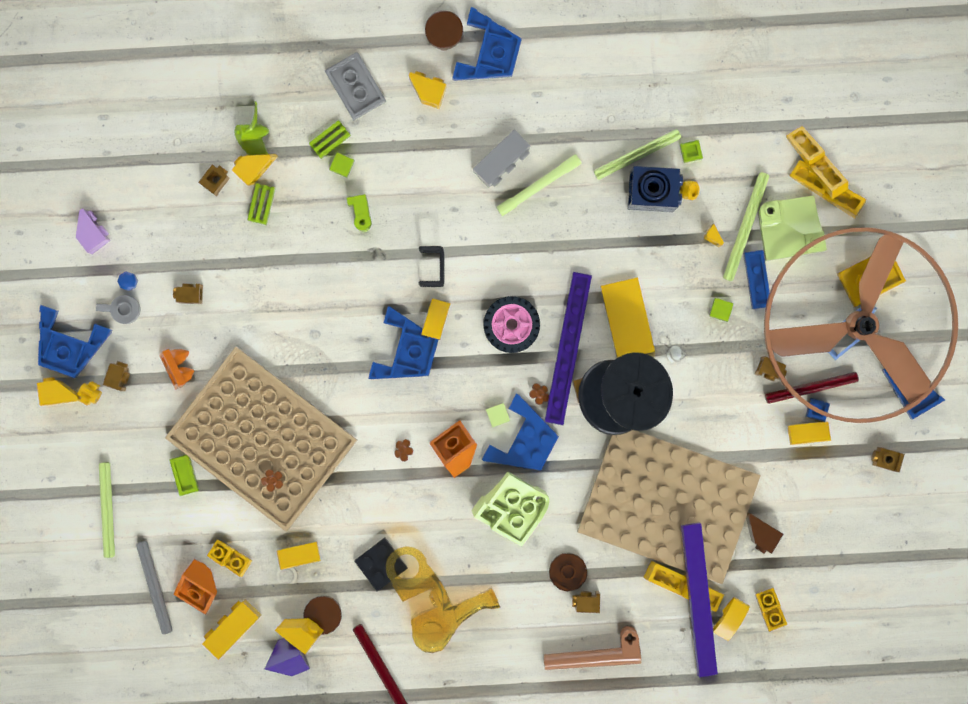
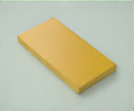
M638 277L600 286L617 358L632 352L644 354L655 352Z

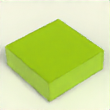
M699 140L679 145L683 163L703 159Z
M337 152L329 170L347 178L355 160Z
M714 298L709 317L728 322L734 303Z

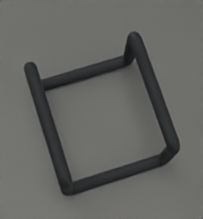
M419 246L421 253H440V281H419V286L443 287V247Z

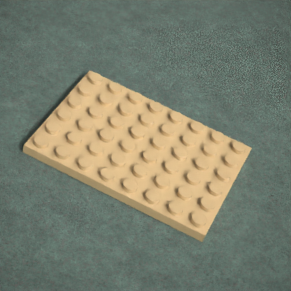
M238 347L233 349L165 437V439L286 532L358 441ZM269 469L273 470L274 474L280 471L283 475L279 479L283 482V486L280 489L275 487L273 492L267 491V485H262L261 479L267 477L265 472Z
M632 430L622 435H611L577 532L686 571L681 525L700 522L702 525L707 579L723 584L761 475Z

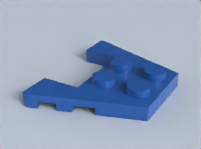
M471 7L467 26L486 31L476 67L456 62L452 80L512 77L522 38Z
M40 305L38 365L77 378L113 330L94 324L88 342L52 330L59 311Z
M388 307L384 324L403 329L393 366L390 367L373 362L368 379L429 376L439 340L421 335L423 328L393 308Z
M516 394L508 409L526 418L508 453L489 445L482 460L542 470L559 436Z

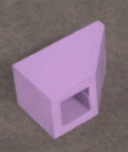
M82 208L79 210L76 239L87 253L94 254L110 241L107 237L109 233L102 225L99 226L97 224V217L91 210L87 211Z

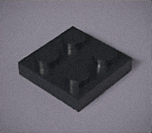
M386 537L354 560L376 591H379L408 569Z

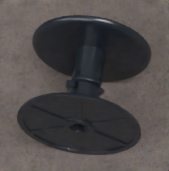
M627 353L615 360L598 362L588 369L579 386V406L587 422L604 434L622 435L632 430L644 431L656 427L668 415L673 401V386L668 372L658 360L644 353Z

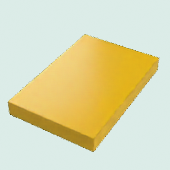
M871 256L837 273L853 307L861 305L859 282ZM896 260L880 294L906 282Z

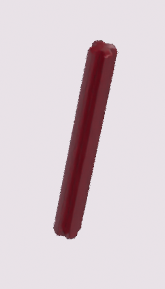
M852 372L792 388L800 396L858 382L859 377L857 372ZM787 389L765 394V400L768 404L795 398Z
M363 625L355 626L353 628L355 636L394 703L408 704Z

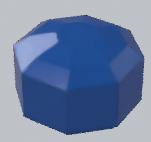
M126 271L119 275L117 282L120 288L130 291L136 288L138 279L135 274Z

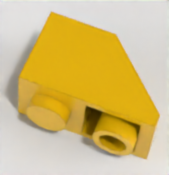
M415 71V73L410 72V82L421 103L440 109L447 89L444 80L433 77V79L427 78L424 73Z

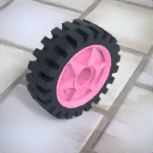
M516 296L504 297L495 301L487 310L483 322L484 333L488 341L496 349L506 353H518L529 348L537 339L540 331V318L537 310L527 300ZM510 319L517 322V328L514 330H509L506 326L507 321Z

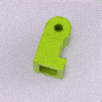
M363 194L346 198L348 206L354 207L356 216L354 219L355 227L362 232L368 231L371 228L372 221L367 196Z

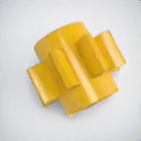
M93 381L89 382V384L83 383L77 393L81 397L79 402L87 406L91 403L96 404L102 394L98 390L100 385Z

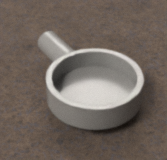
M128 295L115 298L111 305L96 304V311L110 312L113 319L121 324L135 322L141 311L139 302Z

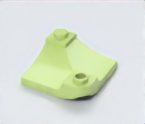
M814 195L769 201L764 203L759 209V224L765 261L793 257L805 245L824 236ZM772 208L773 214H768L767 209ZM825 240L809 248L802 255L826 251Z
M507 472L487 495L481 496L471 511L474 518L489 525L491 530L523 546L544 517L549 506V496L541 488L534 487Z

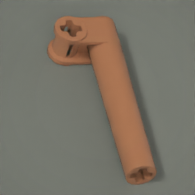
M632 626L622 628L620 631L621 648L544 654L545 670L641 664V650L637 631ZM629 633L632 634L631 640H627L626 638L628 637Z

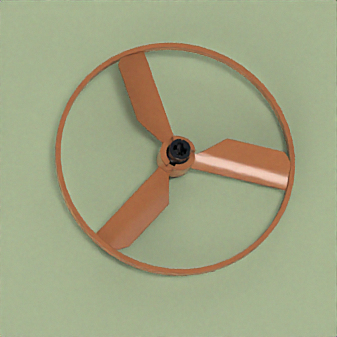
M865 227L838 230L821 236L805 245L793 255L778 274L769 293L764 315V338L767 353L775 373L786 389L809 409L835 420L852 423L883 421L907 412L918 405L936 388L944 377L953 358L958 336V312L955 297L949 281L940 266L924 249L913 241L896 233L876 228ZM872 232L884 235L879 238L859 282L862 311L851 313L846 321L841 323L769 330L770 310L777 287L787 270L799 256L817 243L839 234ZM903 243L915 249L931 264L940 277L950 302L952 314L950 346L944 364L932 383L904 342L875 334L879 330V321L872 311ZM846 334L856 340H865L909 404L892 413L872 418H845L824 412L803 399L790 386L781 373L773 352L781 357L830 352Z

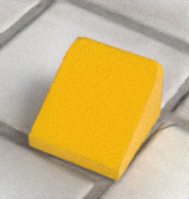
M713 223L704 235V239L717 247H721L724 242Z

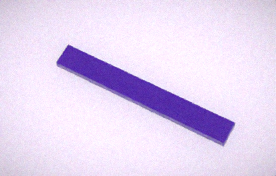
M573 272L544 420L547 423L564 425L592 275Z
M700 522L681 525L697 676L701 678L717 675L718 671L702 525Z

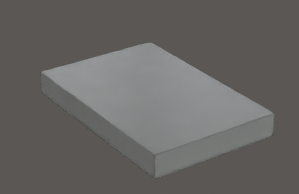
M358 52L324 70L353 121L386 102Z

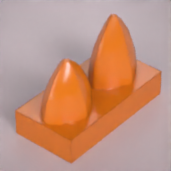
M167 349L159 355L175 390L183 387L192 378L194 370L191 368H178V365L182 364L189 355V351L183 349Z

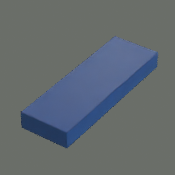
M764 251L745 252L743 255L752 309L766 308L770 290Z

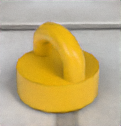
M696 181L683 182L680 188V194H682L683 199L695 200L699 195L700 188Z

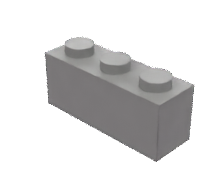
M514 129L473 168V172L488 188L492 185L495 187L501 182V176L505 172L509 174L516 167L515 163L519 159L524 160L530 154L528 151L530 145Z

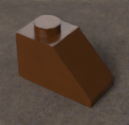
M747 513L746 520L751 541L756 544L755 549L763 554L766 551L772 554L784 534L754 515Z

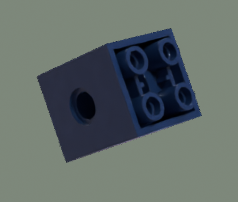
M633 166L629 176L628 210L674 212L682 203V194L679 193V189L683 184V174H680V169ZM648 186L653 187L655 193L650 192Z

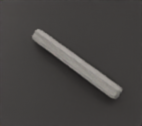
M147 541L137 543L136 547L160 630L165 635L172 632V626Z

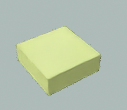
M504 403L486 409L492 428L510 421Z

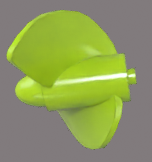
M254 101V115L251 124L236 125L234 130L236 140L248 155L268 154L262 137L268 135L269 129L258 124L256 101Z

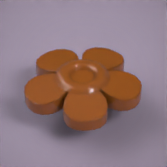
M534 384L532 386L533 390L529 392V396L533 399L536 398L535 403L537 405H541L543 401L548 402L549 395L546 394L548 388L545 385Z
M405 439L403 442L398 441L396 443L398 450H395V457L400 458L404 462L408 460V455L413 454V448L409 447L411 444L409 440Z
M269 469L265 472L267 477L261 479L262 485H267L266 488L269 492H273L275 487L280 489L283 486V482L279 480L283 476L280 471L274 474L273 470Z

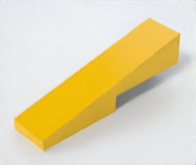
M803 126L786 135L788 141L832 199L848 189V180L826 157L824 149Z
M799 160L790 174L792 179L856 219L866 203L865 198L849 189L832 199L802 160Z
M651 560L643 578L689 600L686 576ZM708 587L711 610L717 612L724 594Z

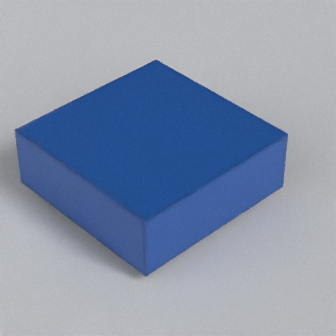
M810 398L809 403L828 413L830 403ZM807 408L805 417L822 422L826 421V416Z

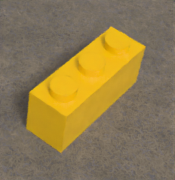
M246 599L242 602L238 600L231 607L233 612L228 617L224 615L217 622L219 626L214 631L211 628L204 636L206 640L202 645L218 660L261 616Z

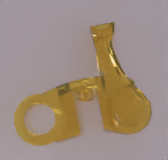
M400 547L393 551L387 559V576L393 583L392 586L402 602L431 589L429 598L434 607L411 617L412 638L416 646L423 652L435 653L443 650L462 622L479 610L500 608L492 586L476 596L453 605L442 581L427 564L423 553L415 547ZM401 555H412L418 561L419 571L413 578L403 579L395 572V561Z

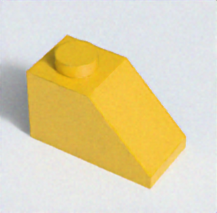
M276 154L241 155L235 160V166L232 171L248 186L254 185L278 156Z
M55 377L43 378V382L37 383L40 406L76 402L81 399L75 390L63 381L55 380Z
M309 618L284 619L275 629L279 635L303 654L309 651L324 631Z

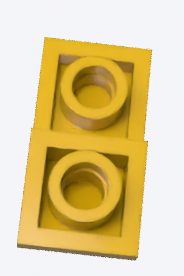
M432 298L421 335L438 340L441 339L451 303Z
M828 422L787 426L790 445L831 441Z
M218 539L207 554L210 559L221 566H225L239 577H243L252 562L251 559Z
M317 542L276 551L280 570L321 561Z
M774 588L755 594L769 632L788 625Z
M733 597L722 610L724 615L713 626V633L729 641L742 624L750 606Z

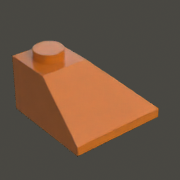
M460 420L429 442L454 478L470 467L477 447V443Z
M194 559L182 574L173 594L205 615L217 594L211 569L204 563Z

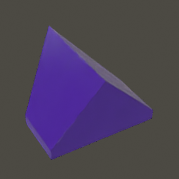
M284 638L277 641L264 670L288 676H295L310 669L305 654Z

